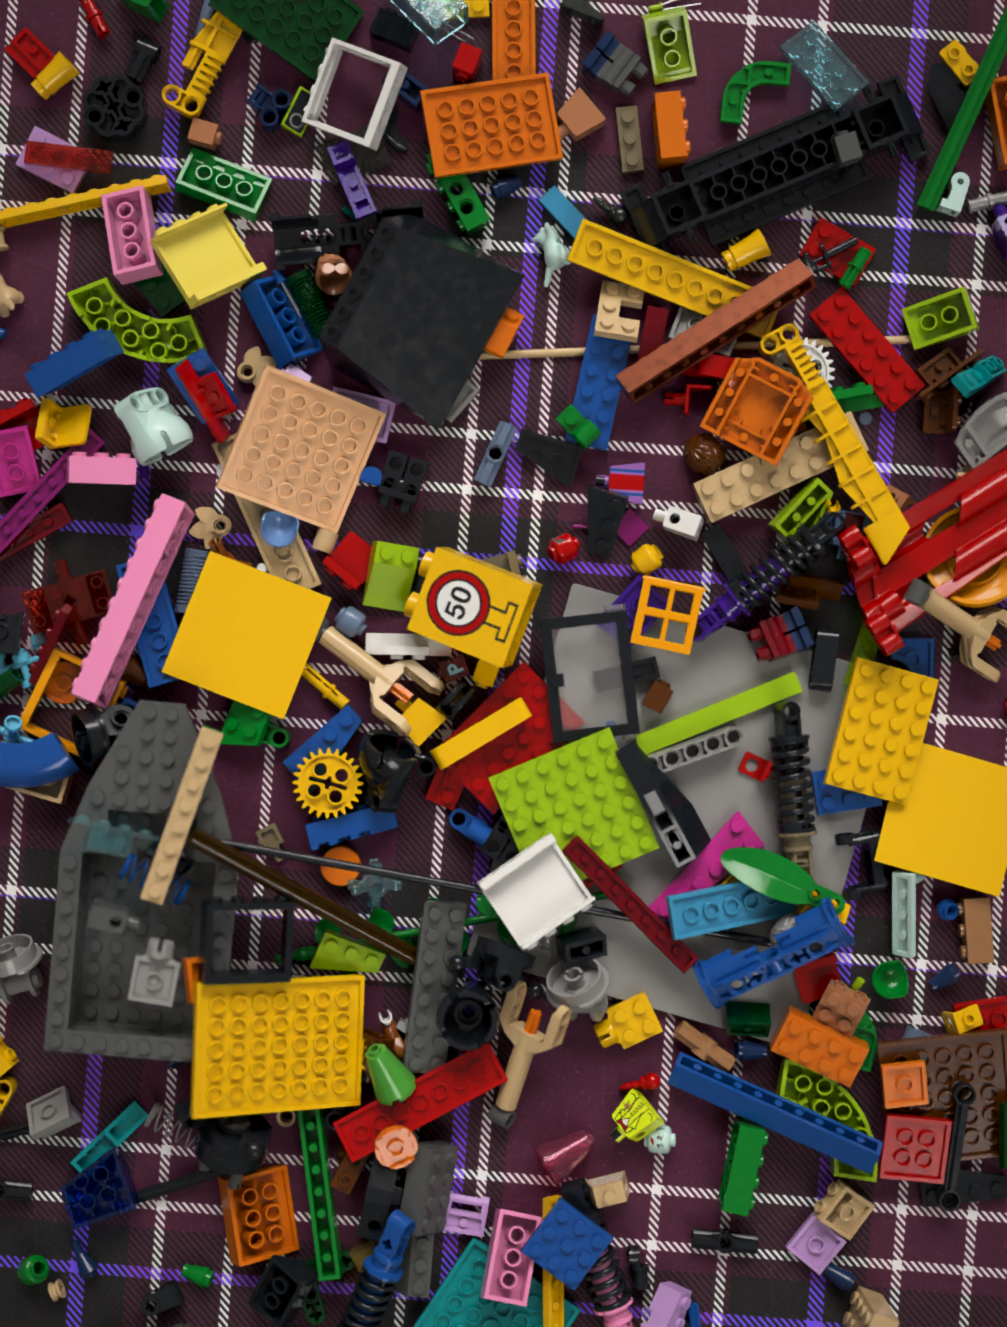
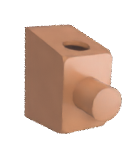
M580 87L556 115V119L560 123L558 126L560 141L569 134L576 142L603 127L606 122L604 115Z

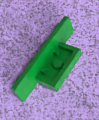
M865 382L852 384L853 388L844 389V386L831 388L844 413L884 407L874 395L872 384L865 385Z

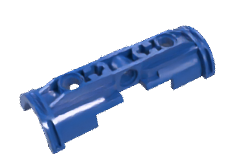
M828 896L820 900L821 905L794 917L797 925L775 935L774 937L778 944L761 953L758 952L754 945L735 955H732L731 949H728L705 961H702L701 958L693 964V968L706 997L713 1007L720 1009L721 1006H726L727 1001L780 978L841 946L848 948V944L854 945L855 940L851 934H847L841 924L830 897ZM814 942L822 944L818 950H811L809 947ZM735 980H740L743 982V985L739 988H734L731 986V983Z

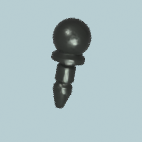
M593 197L596 205L606 211L607 217H611L615 224L621 225L627 221L628 213L626 209L618 207L617 204L611 205L602 198Z

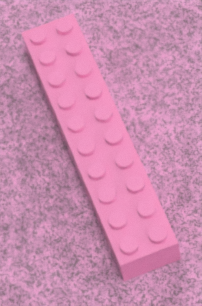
M163 493L154 502L153 514L145 522L143 536L136 542V551L133 558L131 557L127 562V571L117 584L118 591L115 597H112L109 601L108 613L106 617L101 619L99 633L97 637L92 639L89 655L83 659L79 677L74 679L71 686V694L83 702L92 703L103 710H106L111 702L195 515L186 502Z

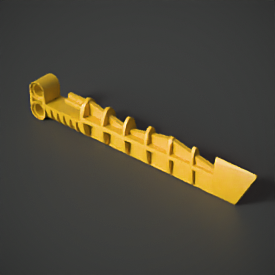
M218 12L209 21L201 19L200 22L205 25L204 28L189 42L191 47L182 63L183 66L193 71L202 53L205 55L186 91L173 84L165 86L162 90V98L165 105L190 119H193V117L198 118L201 115L202 108L207 100L205 96L211 93L209 88L215 85L213 80L218 79L217 73L222 72L221 65L226 64L243 31ZM170 92L178 94V98L175 101L167 100V95ZM189 103H196L198 107L194 112L186 110V106Z
M785 324L762 338L758 348L759 353L766 358H770L783 351L796 376L801 379L814 399L801 422L810 420L823 435L814 440V444L824 439L826 440L832 460L825 464L828 466L833 463L839 482L838 487H841L856 503L851 506V509L853 510L859 506L873 522L863 528L880 560L886 565L905 537L910 526L824 377L819 376L820 370L815 369L816 363H812L810 360L812 356H808L806 353L808 349L803 348L804 342L799 335L798 328L793 324ZM791 331L794 338L786 340L783 337V332ZM767 341L772 342L775 349L772 351L766 350L764 343Z

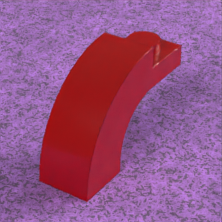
M711 354L683 372L682 375L724 381L735 358Z

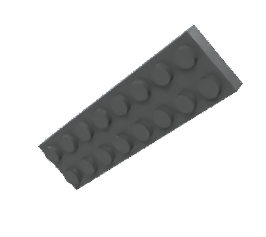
M423 900L402 1063L412 1073H428L447 1062L449 1045L442 1038V1033L438 1031L436 1017L437 1009L442 999L456 989L458 972L450 969L448 959L454 955H461L467 909L466 903Z

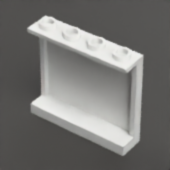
M548 833L476 883L522 950L526 948L531 950L539 944L537 940L544 935L547 938L557 931V926L561 923L564 925L568 924L575 918L574 914L580 910L585 912L593 906L591 902L596 900L594 896H591L556 844V839L552 833Z

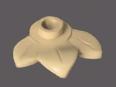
M258 346L253 347L245 353L244 362L238 366L237 376L242 382L253 383L256 386L264 365L267 364L276 368L277 364L273 357L261 356ZM246 369L252 370L250 376L244 375Z
M199 507L195 509V512L200 521L192 526L189 534L197 539H204L205 549H211L209 541L214 538L217 544L216 537L222 539L223 536L227 535L231 530L232 524L228 517L218 515L215 509ZM219 522H224L225 524L222 530H219L217 527Z

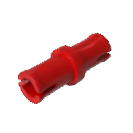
M79 0L87 15L86 19L88 23L92 24L99 39L106 38L104 33L109 36L111 32L102 18V11L97 8L94 0Z

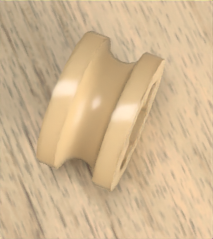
M57 1279L55 1283H48V1291L54 1302L58 1301L59 1297H66V1289L60 1279Z

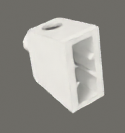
M669 506L668 511L657 507L653 515V520L662 522L665 530L696 542L704 524L702 516L673 506ZM674 518H680L678 523H672Z

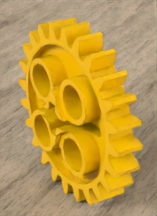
M327 748L326 754H323L322 750L318 749L317 756L310 752L311 759L303 757L305 765H297L301 771L293 773L294 776L298 777V780L292 781V784L298 785V788L293 790V793H300L296 801H304L302 809L307 806L310 807L308 814L315 810L317 811V818L320 817L321 813L325 814L326 819L329 818L330 813L337 818V811L340 810L344 815L346 814L345 807L353 809L351 801H359L355 794H362V791L357 789V786L363 785V782L357 781V778H360L362 773L355 772L359 765L352 766L354 758L347 761L346 752L339 756V749H336L334 754H331L330 748ZM317 764H323L326 767L324 775L319 776L315 773L314 767ZM338 770H344L347 773L346 781H338L335 773ZM312 776L320 780H326L329 777L331 778V783L346 786L347 789L342 790L333 786L325 789V784L311 781L309 777ZM317 785L320 788V794L317 797L310 796L308 793L309 786ZM338 791L341 794L340 802H331L329 798L330 792Z

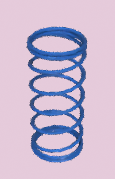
M130 853L118 878L123 879L131 861L135 858L128 883L133 881L146 863L139 884V888H142L146 881L145 879L143 882L148 867V860H145L132 877L137 855ZM177 876L166 892L167 894L179 878L172 904L175 903L177 906L181 904L191 881L186 880L177 895L181 876Z

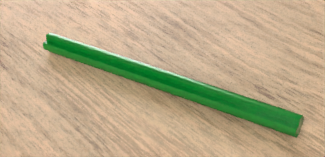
M1007 5L916 204L922 207V209L935 212L1007 53Z

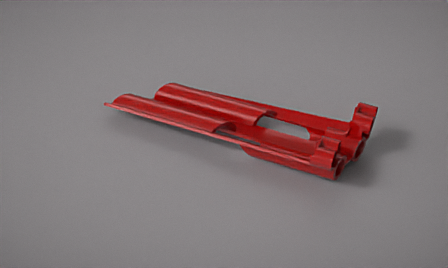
M1007 449L902 512L910 528L886 565L880 560L867 535L863 536L856 524L837 534L839 543L846 555L847 572L861 607L864 625L867 632L871 634L875 644L885 656L891 655L906 645L898 633L927 613L903 598L914 578L920 580L924 574L955 556L953 578L933 589L948 599L1007 557ZM960 500L958 522L930 539L925 538L923 527L927 519Z

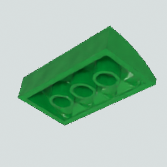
M192 147L175 185L177 192L210 205L217 204L219 206L227 203L226 211L256 222L270 190L272 178Z

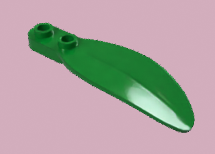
M749 847L731 848L725 850L721 855L722 866L733 877L767 897L789 904H807L814 908L821 905L820 900L829 896L831 901L835 900L837 902V907L835 908L837 914H840L845 908V901L840 894L818 885L804 869L781 855ZM812 891H816V892H817V894H818L817 898H813V897H812V895H811V892H812Z

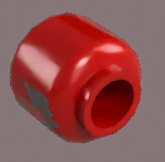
M569 533L558 535L549 541V546H547L548 556L553 562L558 564L567 563L577 558L580 543L576 537H572Z

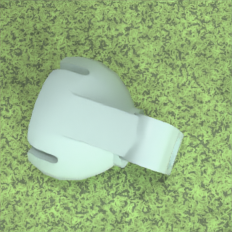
M148 388L134 392L114 406L116 415L122 420L131 437L132 453L142 466L160 461L162 459L160 452L162 451L167 456H170L193 441V433L189 425L180 416L175 414L169 403V397L162 388Z

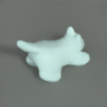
M546 222L544 227H541L536 236L532 238V241L543 245L546 264L544 287H548L553 271L562 268L564 265L571 264V262L566 261L570 250L560 243V236L553 225L550 226Z

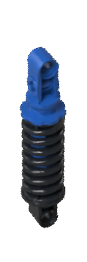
M399 1209L393 1211L389 1216L379 1244L374 1248L373 1255L366 1256L363 1261V1268L358 1276L359 1281L354 1286L355 1291L351 1293V1300L347 1303V1310L344 1311L342 1315L343 1320L340 1321L338 1327H380L390 1299L394 1294V1289L403 1275V1271L399 1266L403 1261L402 1255L407 1247L409 1238L416 1226V1222Z

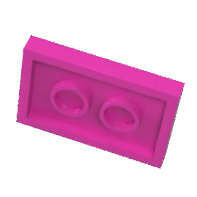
M28 425L0 430V497L28 492L41 478Z

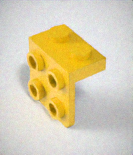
M50 398L42 399L35 439L49 449L84 445L87 441L92 407L88 404L60 407Z

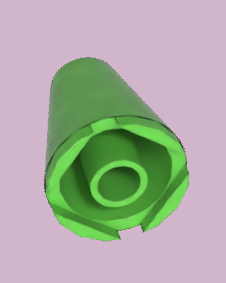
M373 1044L366 1052V1060L376 1099L382 1105L388 1106L393 1105L392 1102L399 1100V1102L404 1101L416 1088L414 1074L384 1044Z

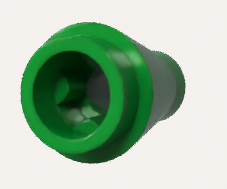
M185 1263L181 1276L186 1277L203 1289L204 1287L209 1288L211 1286L215 1271H212L211 1267Z

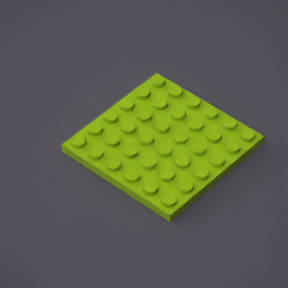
M610 727L488 777L519 852L548 833H552L560 850L578 835L611 869L660 848L638 794L615 753L619 749ZM564 854L580 880L587 879L588 877Z

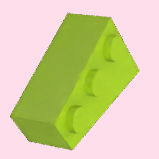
M811 477L768 525L790 546L786 537L792 534L797 538L798 536L795 534L796 529L801 523L811 528L820 521L827 508L825 502L826 500H831L834 492L819 478Z

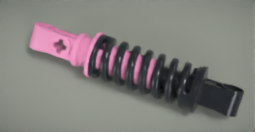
M581 1177L562 1182L561 1191L565 1201L608 1232V1226L603 1223V1208H596L593 1205L585 1178ZM610 1242L584 1277L586 1281H592L588 1284L587 1290L595 1292L591 1296V1301L595 1303L593 1310L595 1315L603 1316L604 1327H634L631 1321L633 1315L628 1308L633 1303L630 1292L626 1289V1280L622 1278L623 1271L618 1266L619 1259L615 1256V1247Z

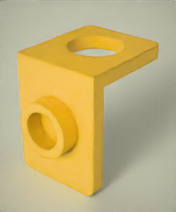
M977 1004L956 1012H941L948 1033L962 1034L984 1023ZM948 1018L951 1020L953 1027L950 1025Z

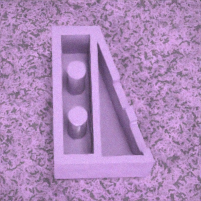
M672 1281L660 1283L649 1307L652 1310L647 1323L642 1322L641 1327H684L685 1314L691 1305L690 1297L692 1291Z

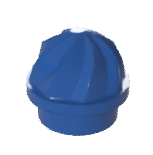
M945 899L936 905V912L941 919L953 920L957 917L959 908L953 900Z

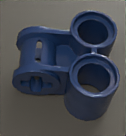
M257 83L255 91L249 99L246 98L245 103L260 113L259 118L263 128L269 132H274L281 125L279 113H287L292 103V98L287 90L278 89L272 94L264 86ZM280 98L288 99V102L283 106L277 104ZM269 115L276 117L272 123H266L265 119Z

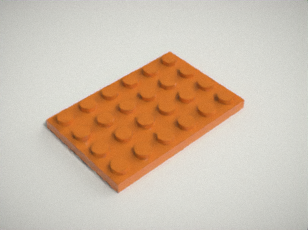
M548 72L420 91L435 179L563 159Z

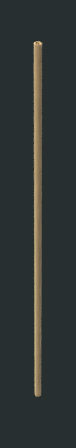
M910 335L884 336L891 345L912 344ZM827 338L808 339V344L816 340L815 347L821 345L823 347H834ZM761 341L736 342L734 350H758ZM770 341L764 343L765 349L775 348L774 344ZM640 345L630 346L629 354H638ZM586 347L508 350L503 359L584 356ZM483 351L479 360L500 359L486 351Z

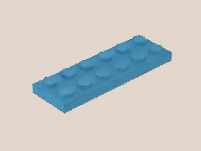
M740 881L665 896L673 940L777 919L788 913L795 914L793 904L767 897Z

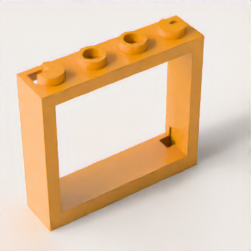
M58 647L53 649L20 717L22 720L21 729L39 738L51 732L31 723V720L61 658L80 667L83 659ZM120 679L108 708L116 705L119 698L124 699L129 689L126 687L128 681ZM58 736L69 752L79 756L73 742Z

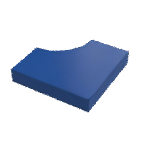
M901 638L906 645L892 653L890 659L899 661L910 672L934 678V638Z

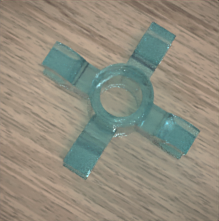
M378 858L369 860L370 866L382 868V863H379ZM366 874L362 881H348V890H351V895H359L363 892L369 893L367 906H371V912L376 908H380V898L386 894L387 890H400L402 886L401 880L381 878V876Z

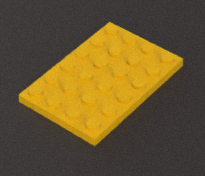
M855 657L823 783L907 806L939 679Z

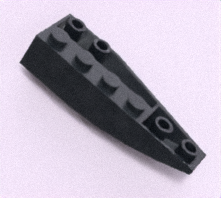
M635 742L615 751L676 867L679 868L696 859L710 843L711 839L692 803Z

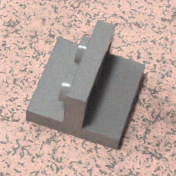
M65 1085L26 1104L30 1137L34 1141L39 1138L44 1140L82 1121L81 1114L70 1102L69 1090Z

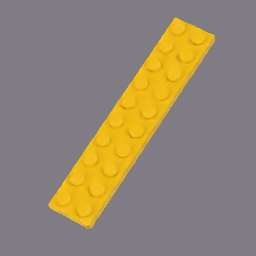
M586 219L581 221L566 260L706 317L751 288L749 285ZM777 313L746 333L762 339L770 333Z

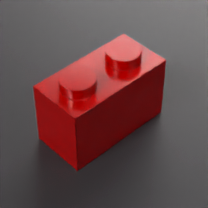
M461 42L452 64L453 79H455L457 84L463 85L475 82L482 65L481 49Z

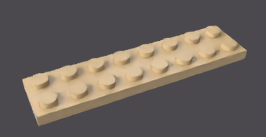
M237 433L228 436L220 444L218 442L212 444L222 469ZM234 495L269 574L310 590L322 585L299 531L296 539L289 546L282 548L270 546L261 537L260 526L263 514L274 509Z

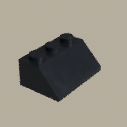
M273 1255L248 1303L274 1327H286L297 1317L318 1277V1273L303 1260Z

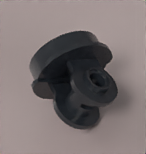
M87 703L85 705L86 709L75 711L71 714L70 724L73 741L82 762L87 767L101 765L134 711L131 707L113 705L100 714L92 703Z

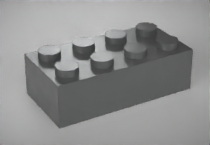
M439 1139L417 1142L418 1151L414 1156V1160L407 1168L400 1211L416 1222L415 1229L411 1234L416 1237L444 1232L446 1225V1215L450 1203V1192L454 1181L453 1175L458 1159L457 1152L459 1146Z

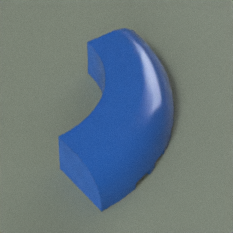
M51 732L42 738L24 743L0 742L1 787H38L57 782L80 771L56 733Z

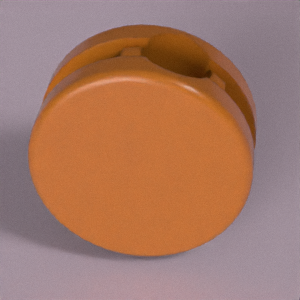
M346 845L334 846L323 856L361 864L358 853ZM320 865L321 873L325 880L335 886L349 885L359 875V872Z

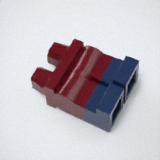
M798 606L778 616L760 621L753 629L746 633L750 643L759 640L761 642L762 648L754 651L758 662L768 660L771 663L809 650L814 645L807 626L803 627L805 621Z

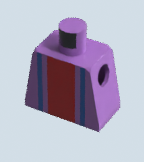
M645 463L610 466L609 475H596L595 486L608 488L610 491L629 496L627 503L642 505Z

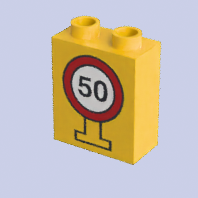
M436 547L435 553L427 551L418 571L420 576L425 577L420 594L412 592L404 608V616L411 618L407 630L501 668L512 666L543 584L449 547Z

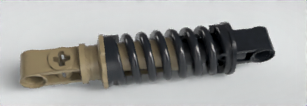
M793 701L778 702L773 709L776 735L768 737L771 752H777L780 749V753L771 755L773 761H781V764L772 766V771L782 772V776L773 778L775 784H780V788L774 789V794L781 796V800L775 801V806L782 808V811L776 812V817L783 820L777 821L776 836L784 839L785 845L782 847L785 852V858L800 866L814 879L811 836L817 834L815 824H811L815 821V816L808 813L814 810V804L807 802L813 798V792L806 790L812 787V781L806 779V777L811 775V769L803 767L811 762L809 757L803 756V754L808 753L810 750L808 746L810 735L802 733L799 705ZM786 706L789 709L788 716L785 715Z

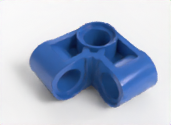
M455 808L449 814L451 826L480 846L485 843L492 831L489 824L462 808ZM456 813H461L465 817L461 824H456L452 820Z

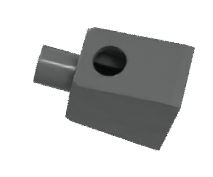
M94 898L86 927L122 935L124 928L137 931L141 918L128 915L129 908ZM114 916H118L120 920L113 921L111 918Z

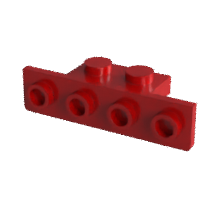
M185 359L175 368V371L188 391L190 398L198 408L201 417L208 425L211 434L220 444L231 434L222 417L233 413L237 408L216 371L198 377L189 360Z

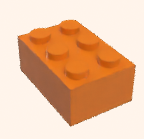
M681 90L654 93L651 108L658 169L679 167L684 165L686 159H688V154H690V141H686L688 121L683 119L684 111H686L685 97H681Z

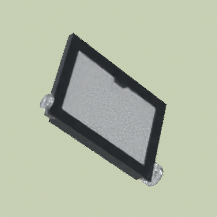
M625 603L605 605L604 612L541 619L540 629L553 743L576 741L607 727H610L613 736L623 735V739L636 738V734L640 733Z

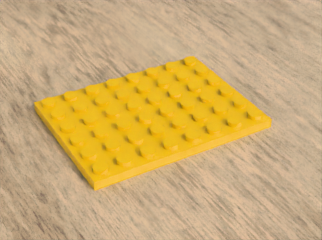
M365 975L291 977V982L203 985L200 982H195L190 1117L192 1119L361 1105Z

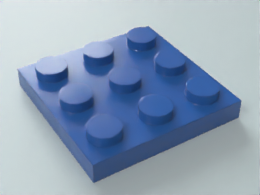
M560 1197L521 1248V1252L574 1291L613 1240V1235Z

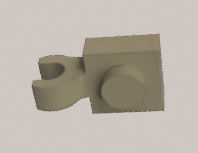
M276 822L255 832L262 846L282 849L279 844L285 842ZM275 857L277 862L283 860L282 858Z

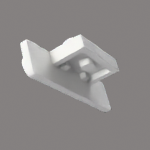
M366 633L365 652L370 655H390V659H403V655H412V660H425V656H451L452 647L420 634Z

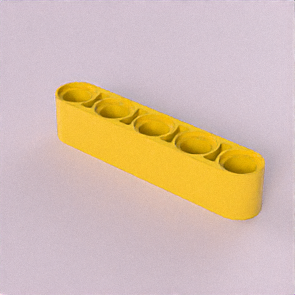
M522 697L434 748L430 753L440 770L528 719L532 714Z

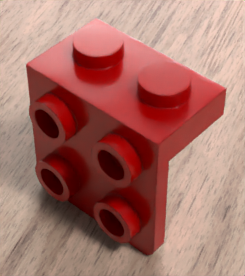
M23 398L16 402L17 406L10 410L5 408L0 411V428L7 429L28 425L35 452L45 446L35 439L40 407L37 401L31 398Z
M349 532L330 556L327 555L322 561L326 565L324 570L333 577L336 574L343 579L340 583L349 590L354 588L358 591L367 578L371 546L354 532Z
M833 951L793 970L803 1003L820 1000L831 979L841 981L836 965L838 962L837 956Z

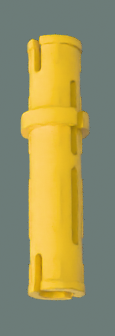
M306 662L302 676L323 694L322 697L324 699L328 698L341 711L350 700L336 689L337 686L334 683L331 685Z

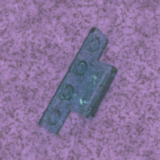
M77 814L76 818L68 819L70 823L88 827L83 849L128 859L133 837L152 842H158L159 837L152 836L153 831L140 829V832L132 831L131 826L119 824L117 828L111 826L110 821L98 819L97 823L89 821L90 817Z

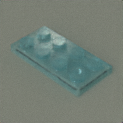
M814 20L780 46V51L835 112L862 92L864 87L869 86L870 82Z

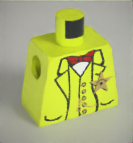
M632 1088L612 1114V1118L618 1126L610 1134L618 1143L626 1136L630 1140L637 1142L662 1126L665 1122L640 1091Z

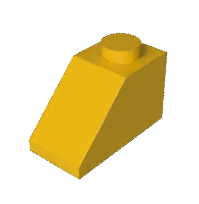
M479 659L472 680L476 681L475 685L481 688L493 687L500 667Z

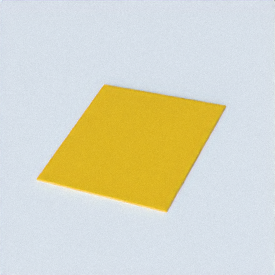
M210 551L162 673L284 719L332 598Z
M923 743L907 806L888 801L874 861L1000 897L1007 867V767Z

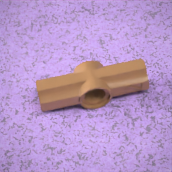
M685 1020L676 1027L673 1036L691 1048L690 1050L704 1061L707 1060L716 1068L725 1072L732 1068L736 1058L721 1048L709 1035L704 1032L701 1033Z

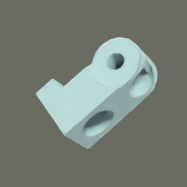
M958 172L950 178L947 183L948 193L946 199L942 198L939 201L936 211L953 217H957L960 214L970 184L967 174Z

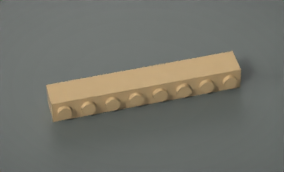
M201 726L140 895L141 899L159 905L163 904L223 737L221 732Z

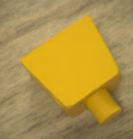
M418 698L413 704L410 701L405 704L401 700L395 703L403 712L402 716L407 719L408 724L411 726L412 730L408 735L418 747L447 719L444 714L421 698Z

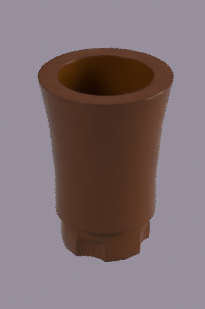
M132 654L121 678L150 692L151 689L147 682L142 661Z

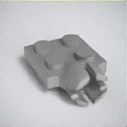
M150 938L146 953L144 955L136 954L127 1000L168 1007L173 1006L181 965L180 961L173 959L175 946L173 941L165 939L162 950H159L161 938Z

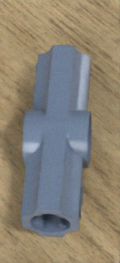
M500 420L486 449L474 481L491 488L515 435L516 427ZM492 449H499L502 455L499 459L494 460L489 456Z

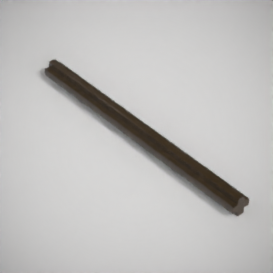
M195 828L191 832V836L187 840L188 846L281 896H287V899L295 902V904L406 964H415L417 947L203 830Z

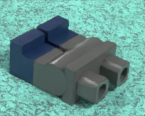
M608 30L597 43L596 49L594 48L582 63V71L611 89L616 95L620 92L628 97L636 89V85L629 81L630 77L634 75L642 81L648 73L647 67L641 63V57L615 39L614 35Z

